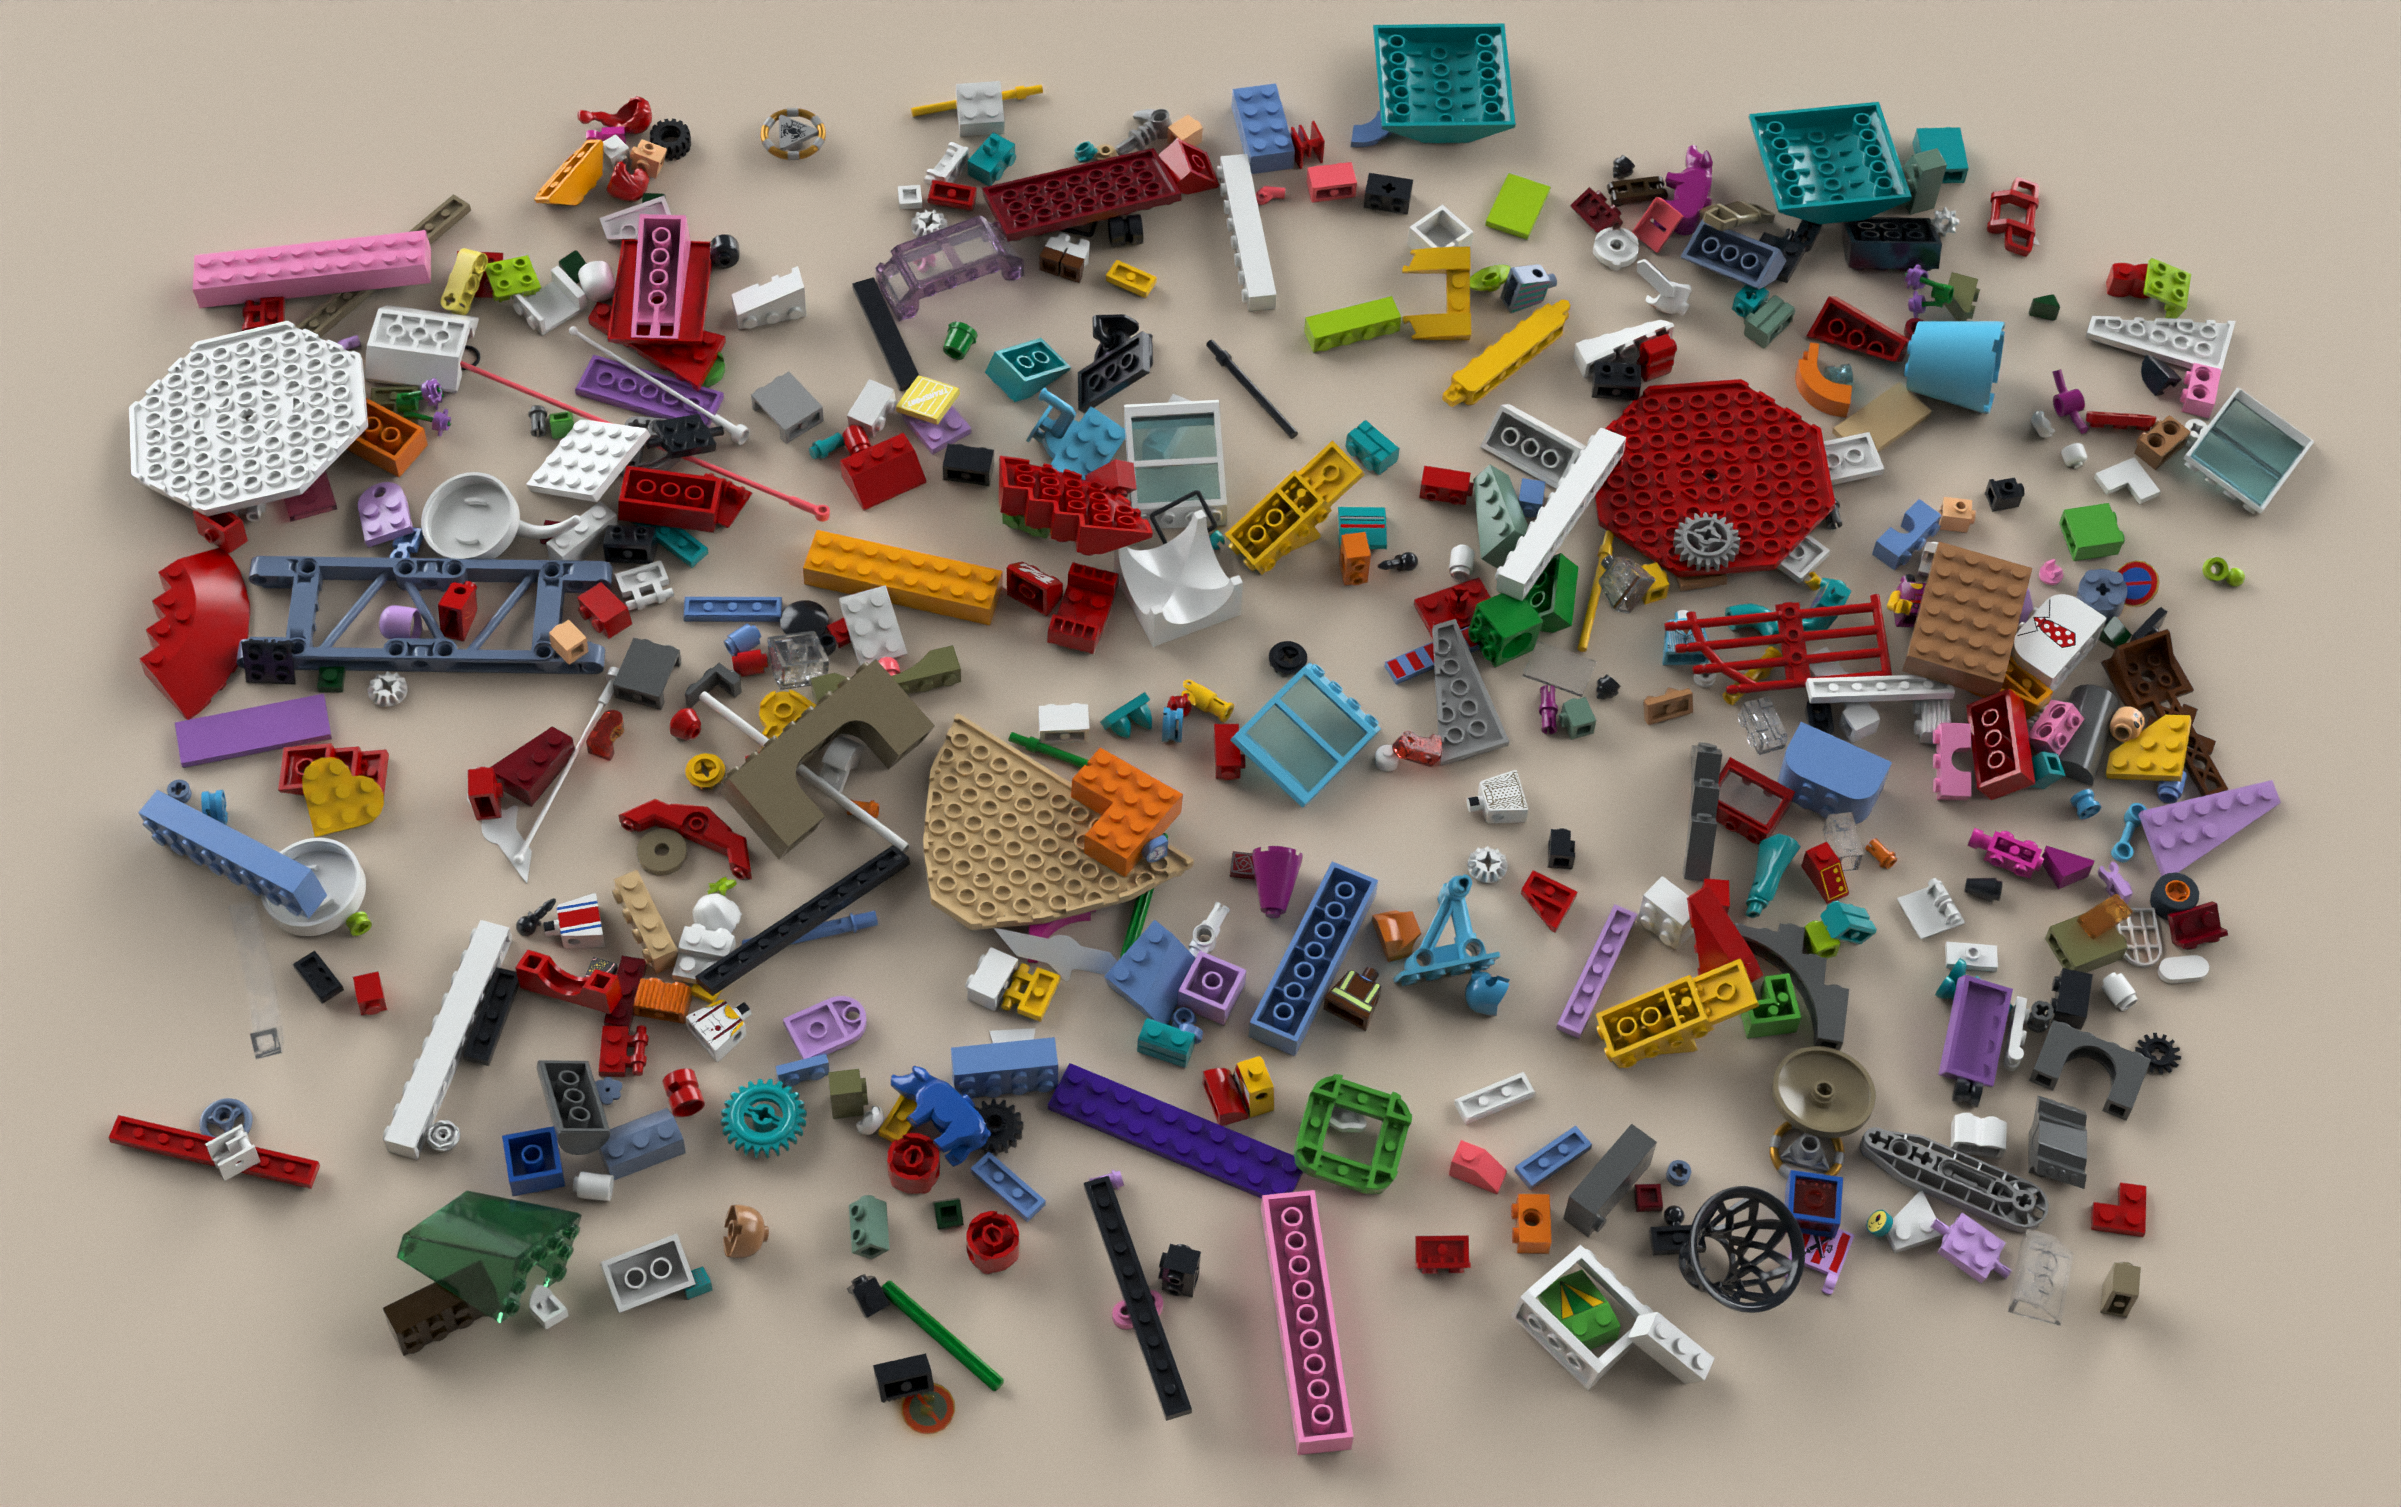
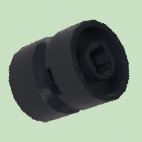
M1140 214L1127 215L1126 219H1123L1121 216L1108 219L1111 247L1124 246L1125 242H1129L1130 245L1143 244V225Z

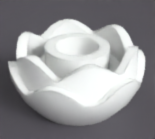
M2036 411L2030 422L2038 435L2043 438L2053 436L2052 434L2055 430L2051 428V423L2045 418L2044 412Z
M873 1105L872 1110L866 1111L862 1121L856 1124L857 1131L864 1135L873 1134L885 1120L882 1108Z
M439 1120L430 1126L426 1139L433 1149L448 1151L459 1142L460 1130L449 1120Z

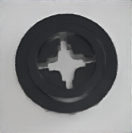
M1279 642L1269 652L1270 667H1273L1276 673H1284L1285 677L1292 673L1296 675L1306 665L1307 653L1296 642ZM1284 653L1289 659L1292 658V664L1284 661Z

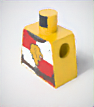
M1257 1056L1238 1062L1233 1078L1249 1117L1252 1118L1274 1111V1086L1262 1057ZM1260 1094L1259 1097H1262V1099H1256V1096Z

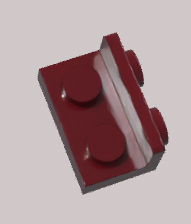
M1589 187L1570 205L1597 234L1616 223L1619 226L1623 224L1620 218L1622 213L1615 205L1609 206L1606 203L1607 198L1599 190L1594 192Z
M2213 901L2168 915L2172 943L2184 950L2195 949L2199 944L2205 942L2215 943L2220 941V938L2228 936V930L2222 928L2220 924L2218 905Z

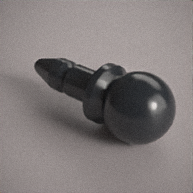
M1405 552L1402 555H1396L1394 559L1378 564V568L1383 570L1396 568L1398 571H1411L1417 567L1418 558L1412 552Z
M552 898L544 902L534 914L529 911L528 916L519 918L516 923L518 933L523 936L532 935L537 925L540 926L542 924L539 919H542L547 912L552 910L556 899Z

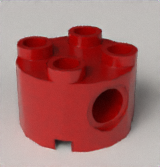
M908 1133L903 1135V1138L896 1139L891 1143L887 1152L888 1176L891 1180V1185L908 1194H926L931 1191L932 1186L936 1184L940 1176V1153L930 1137L920 1133Z
M997 1211L980 1213L972 1219L966 1234V1250L969 1260L976 1268L980 1269L984 1274H991L1006 1270L1017 1261L1020 1246L1019 1230L1016 1222L1005 1213L1004 1215L997 1214Z

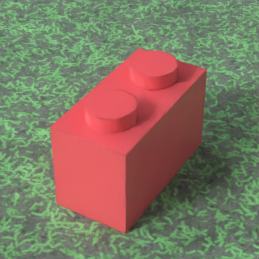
M1352 162L1307 168L1306 183L1312 203L1356 197L1357 180Z

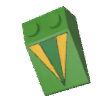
M1583 1270L1557 1279L1538 1296L1540 1303L1589 1350L1617 1340L1621 1325L1608 1301Z

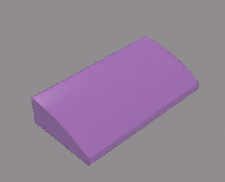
M1969 975L1958 978L1938 1073L1939 1076L1954 1080L1959 1076L1966 1078L1969 1082L1979 1081L1984 1083L1983 1086H1994L2013 991L2012 988Z

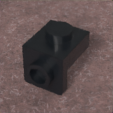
M860 1275L851 1281L852 1285L847 1288L848 1292L855 1298L864 1318H868L890 1305L875 1276Z

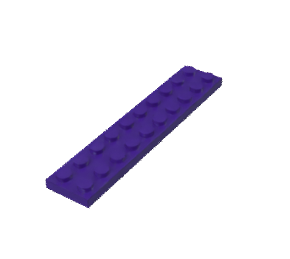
M1069 1063L1048 1103V1110L1261 1199L1262 1195L1294 1192L1303 1174V1171L1295 1165L1294 1155Z

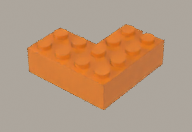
M1100 747L1088 760L1087 766L1084 765L1072 778L1071 798L1102 815L1085 834L1084 854L1126 877L1143 857L1142 850L1149 841L1161 836L1179 816L1182 810L1183 794Z

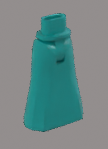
M1779 833L1760 841L1756 873L1748 899L1746 900L1748 908L1745 915L1747 917L1756 918L1760 916L1762 909H1765L1770 901L1774 899L1784 871L1801 848L1794 838Z

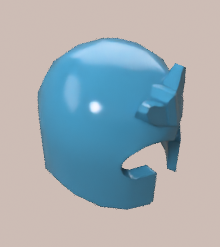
M1472 970L1473 974L1465 989V999L1468 1006L1475 1012L1497 1016L1498 1004L1508 990L1510 979L1501 976L1491 977V974L1487 972Z

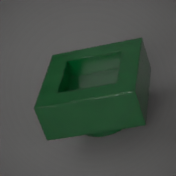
M320 666L317 683L318 692L343 693L346 674L345 667Z

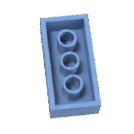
M1276 83L1232 89L1231 107L1243 152L1248 155L1251 174L1293 169L1295 150Z
M1055 1037L951 1047L953 1087L961 1096L967 1094L971 1099L982 1096L995 1098L1002 1094L1013 1093L1015 1095H1022L1031 1091L1050 1092L1058 1086V1059Z

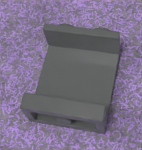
M633 638L613 683L615 698L662 710L665 703L664 688L674 666L680 667L682 663L680 650L671 645L664 646L653 643L648 639Z

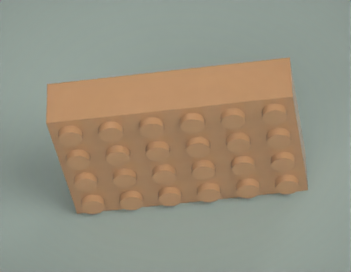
M1939 541L1931 562L1902 672L1985 696L2000 692L2004 683L2033 568Z

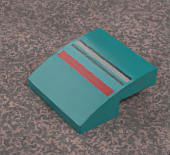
M1338 507L1339 549L1342 535L1360 532L1366 533L1369 549H1387L1385 507Z

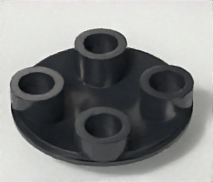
M810 600L796 601L788 605L783 610L780 618L781 628L786 634L787 639L792 642L817 639L825 634L829 623V617L824 607Z

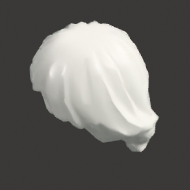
M717 893L705 895L699 899L692 912L694 924H701L709 931L716 932L717 929L723 928L731 933L736 928V924H739L742 914L738 909L739 907L733 901Z

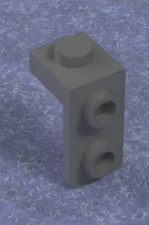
M718 663L713 668H709L697 683H693L687 688L685 693L686 706L692 708L700 701L699 697L702 692L706 691L709 693L716 685H719L736 698L742 692L740 676L734 670H728L721 663Z

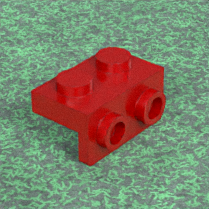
M1469 1235L1415 1236V1268H1422V1274L1438 1273V1268H1448V1273H1464V1268H1471V1262H1469Z

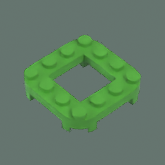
M1340 1074L1325 1077L1314 1085L1308 1096L1294 1146L1295 1165L1311 1177L1364 1194H1381L1391 1185L1398 1174L1397 1169L1408 1128L1412 1122V1113H1410L1408 1106L1401 1099L1402 1096L1396 1092L1388 1094L1344 1080L1343 1075ZM1334 1106L1382 1121L1370 1166L1323 1151L1322 1146Z

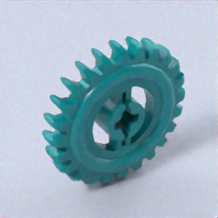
M758 1079L756 1085L752 1081H748V1088L742 1085L739 1086L740 1093H730L732 1100L724 1102L726 1108L721 1111V1115L724 1118L720 1121L721 1126L724 1127L723 1135L727 1136L730 1134L728 1136L729 1144L736 1141V1151H739L744 1146L745 1156L752 1149L756 1159L761 1151H764L768 1159L772 1149L779 1156V1147L782 1146L786 1151H789L788 1141L796 1145L797 1137L795 1134L803 1136V1130L800 1126L806 1127L807 1125L806 1120L803 1119L807 1116V1111L803 1109L805 1106L804 1101L799 1100V1093H792L791 1086L783 1088L782 1081H779L776 1085H773V1079H769L766 1084L763 1083L762 1079ZM763 1101L772 1102L781 1109L783 1118L776 1116L773 1107L769 1104H759L755 1107H752V1105ZM745 1116L752 1119L755 1131L747 1126L744 1120Z

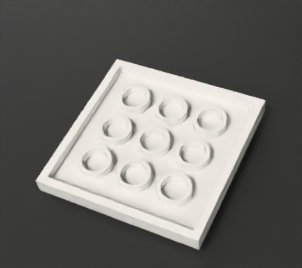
M580 419L574 424L566 437L560 441V444L552 454L546 458V461L533 474L526 485L532 492L597 502L651 435L646 428Z

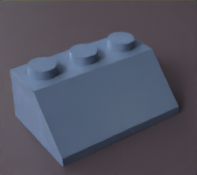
M668 1108L610 1129L611 1134L608 1141L598 1149L608 1174L613 1175L614 1180L686 1153L684 1139L674 1116Z

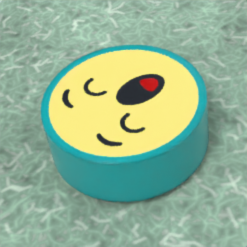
M1877 1210L1868 1218L1866 1228L1875 1237H1882L1891 1230L1893 1218L1886 1211Z

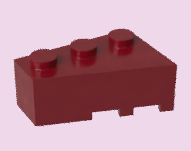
M552 726L491 766L494 769L498 783L503 785V791L532 807L568 763L575 750L573 737Z

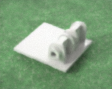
M1937 878L1931 879L1928 882V887L1897 898L1920 940L1965 924L1942 882L1938 881Z

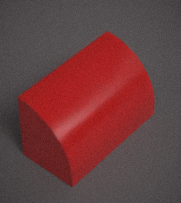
M1213 1068L1203 1071L1202 1084L1217 1123L1225 1126L1249 1119L1231 1071L1226 1068Z

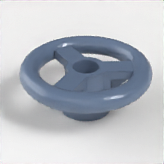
M232 1098L217 1100L211 1103L200 1117L199 1127L201 1134L216 1137L208 1130L207 1123L219 1126L224 1130V1133L232 1130L234 1120L242 1113L245 1119L243 1128L248 1134L252 1127V1113L248 1106L240 1100Z

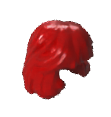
M622 161L617 162L606 188L607 193L623 201L636 202L642 198L643 193H646L649 176L642 168L635 169L634 173L630 174L626 170V164Z

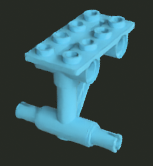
M1468 875L1455 876L1443 884L1438 895L1440 906L1421 946L1406 959L1404 964L1405 971H1401L1393 978L1394 983L1401 982L1402 986L1417 983V980L1426 977V981L1440 979L1442 975L1449 972L1451 976H1457L1466 973L1465 971L1473 967L1475 970L1482 971L1489 969L1491 965L1495 964L1494 961L1501 957L1500 952L1486 954L1483 942L1477 938L1476 933H1473L1465 899L1472 886V879ZM1451 915L1456 937H1454L1455 944L1435 947ZM1466 949L1471 952L1472 957L1467 954ZM1416 959L1421 960L1422 963H1423V966H1420V965L1417 963Z

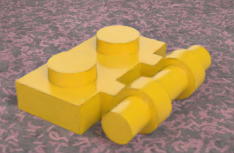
M1022 963L1019 969L1014 971L1011 978L1013 980L1011 986L1005 990L1002 996L1004 1000L1001 1008L1009 1011L1012 1005L1017 1003L1019 1004L1017 1008L1018 1014L1041 1022L1061 981V975L1039 967L1031 975L1028 973L1030 967ZM1022 985H1028L1024 994L1019 992Z

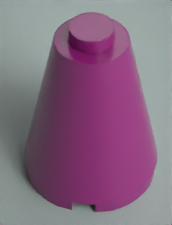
M1268 846V851H1261V847L1253 850L1252 858L1260 910L1268 918H1280V915L1286 913L1301 867L1303 854L1300 852L1299 855H1296L1295 849L1283 846Z

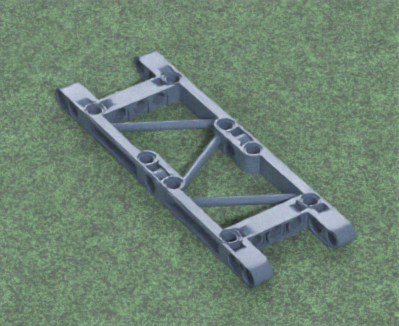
M256 556L251 559L249 581L263 588L292 589L286 637L250 638L263 641L268 639V642L275 639L276 643L286 640L294 642L295 652H292L294 670H319L320 666L345 667V671L599 674L604 671L606 650L603 646L587 642L589 652L569 665L551 647L549 632L555 626L562 624L565 593H584L600 582L610 589L613 567L605 561ZM323 580H374L319 647H314L312 641L314 631L317 630L315 619L316 611H319L318 596L319 591H322ZM386 581H396L400 589L409 593L434 639L394 638L388 640L383 648L332 647ZM465 581L520 583L467 649H457L454 641L445 638L419 593L422 589H441V592H446L451 583L454 582L463 584ZM538 583L531 650H479L531 584ZM243 639L239 642L237 665L241 668H244L241 642L249 641V639Z

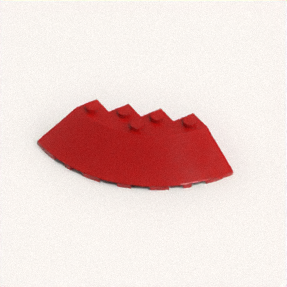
M1008 456L999 457L1000 513L1008 516L1024 515L1025 526H1030L1033 529L1049 528L1051 539L1058 542L1075 541L1077 553L1086 556L1102 555L1153 537L1151 526L1147 519L1141 517V511L1138 508L1133 509L1131 501L1123 495H1114L1108 492L1106 485L1098 481L1088 482L1081 479L1082 474L1068 469L1059 472L1050 464L1044 463L1043 467L1029 464L1030 460Z
M220 547L177 559L158 572L163 589L166 592L152 600L156 615L160 620L148 627L146 632L154 649L139 658L147 678L186 720L192 719L212 702L211 698L219 690L222 691L227 685L226 681L238 667L239 642L243 639H248L250 602L246 585L232 557Z

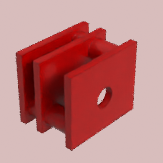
M1315 121L1311 123L1310 140L1302 125H1299L1298 134L1295 128L1291 127L1290 135L1295 150L1294 159L1299 169L1303 167L1305 152L1309 158L1311 157L1312 149L1320 164L1323 163L1325 140Z

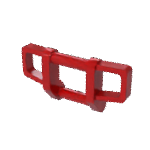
M2016 177L2011 185V189L1995 191L1991 194L1990 202L1992 203L1990 221L1987 223V231L1992 234L2005 232V249L2027 257L2032 251L2036 234L2034 222L2036 209L2039 207V185L2020 177ZM2017 187L2030 190L2031 196L2017 191ZM2010 203L2027 209L2025 224L2010 218L1999 219L2001 205ZM2012 235L2027 239L2026 247L2015 244L2012 241Z

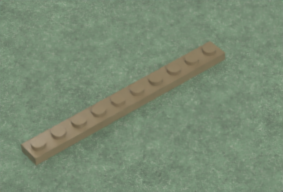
M453 194L409 232L426 230L429 244L431 245L471 211L470 204ZM378 289L335 293L300 322L296 328L301 330L307 329L318 334L319 338H321Z

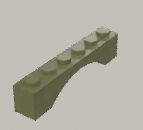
M951 645L930 650L913 667L891 677L909 695L920 691L927 692L942 686H952L961 682V668L954 646ZM831 673L811 678V690L815 704L817 705L827 692L831 691L833 693L838 688L837 685L846 677L837 673Z

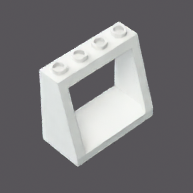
M1579 1245L1519 1298L1511 1316L1589 1390L1636 1345L1628 1339L1632 1328L1597 1358L1536 1298L1572 1266L1578 1263L1635 1319L1639 1315L1654 1312L1647 1305H1642L1630 1288L1623 1286L1616 1280L1615 1274L1609 1268H1604L1597 1261L1593 1252Z

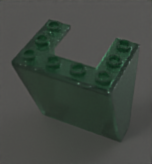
M467 1190L403 1234L397 1258L501 1323L509 1316H515L521 1306L519 1302L520 1297L527 1287L526 1278L532 1267L538 1265L547 1271L543 1284L547 1288L556 1281L560 1282L565 1277L567 1261L574 1251L572 1245L580 1232L579 1223L582 1215L578 1212Z

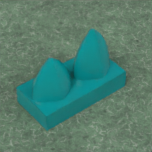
M1146 692L1140 694L1100 721L1101 725L1105 730L1110 727L1117 735L1129 738L1131 724L1127 716L1130 715L1137 724L1151 730L1152 715L1147 705L1150 698Z

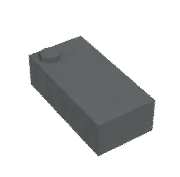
M1631 1124L1569 1195L1563 1219L1587 1237L1594 1230L1599 1232L1607 1221L1605 1219L1606 1216L1651 1165L1657 1142Z

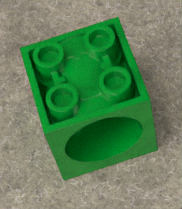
M1500 593L1476 605L1468 634L1473 643H1478V647L1485 659L1489 660L1494 668L1534 650L1543 620L1525 598L1521 601Z

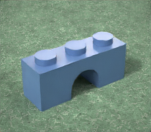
M1918 499L1905 512L1901 527L1909 533H1899L1890 527L1876 540L1872 555L1895 571L1901 564L1905 565L1910 560L1915 550L1920 551L1929 536L1934 537L1941 527L1939 522L1942 515Z

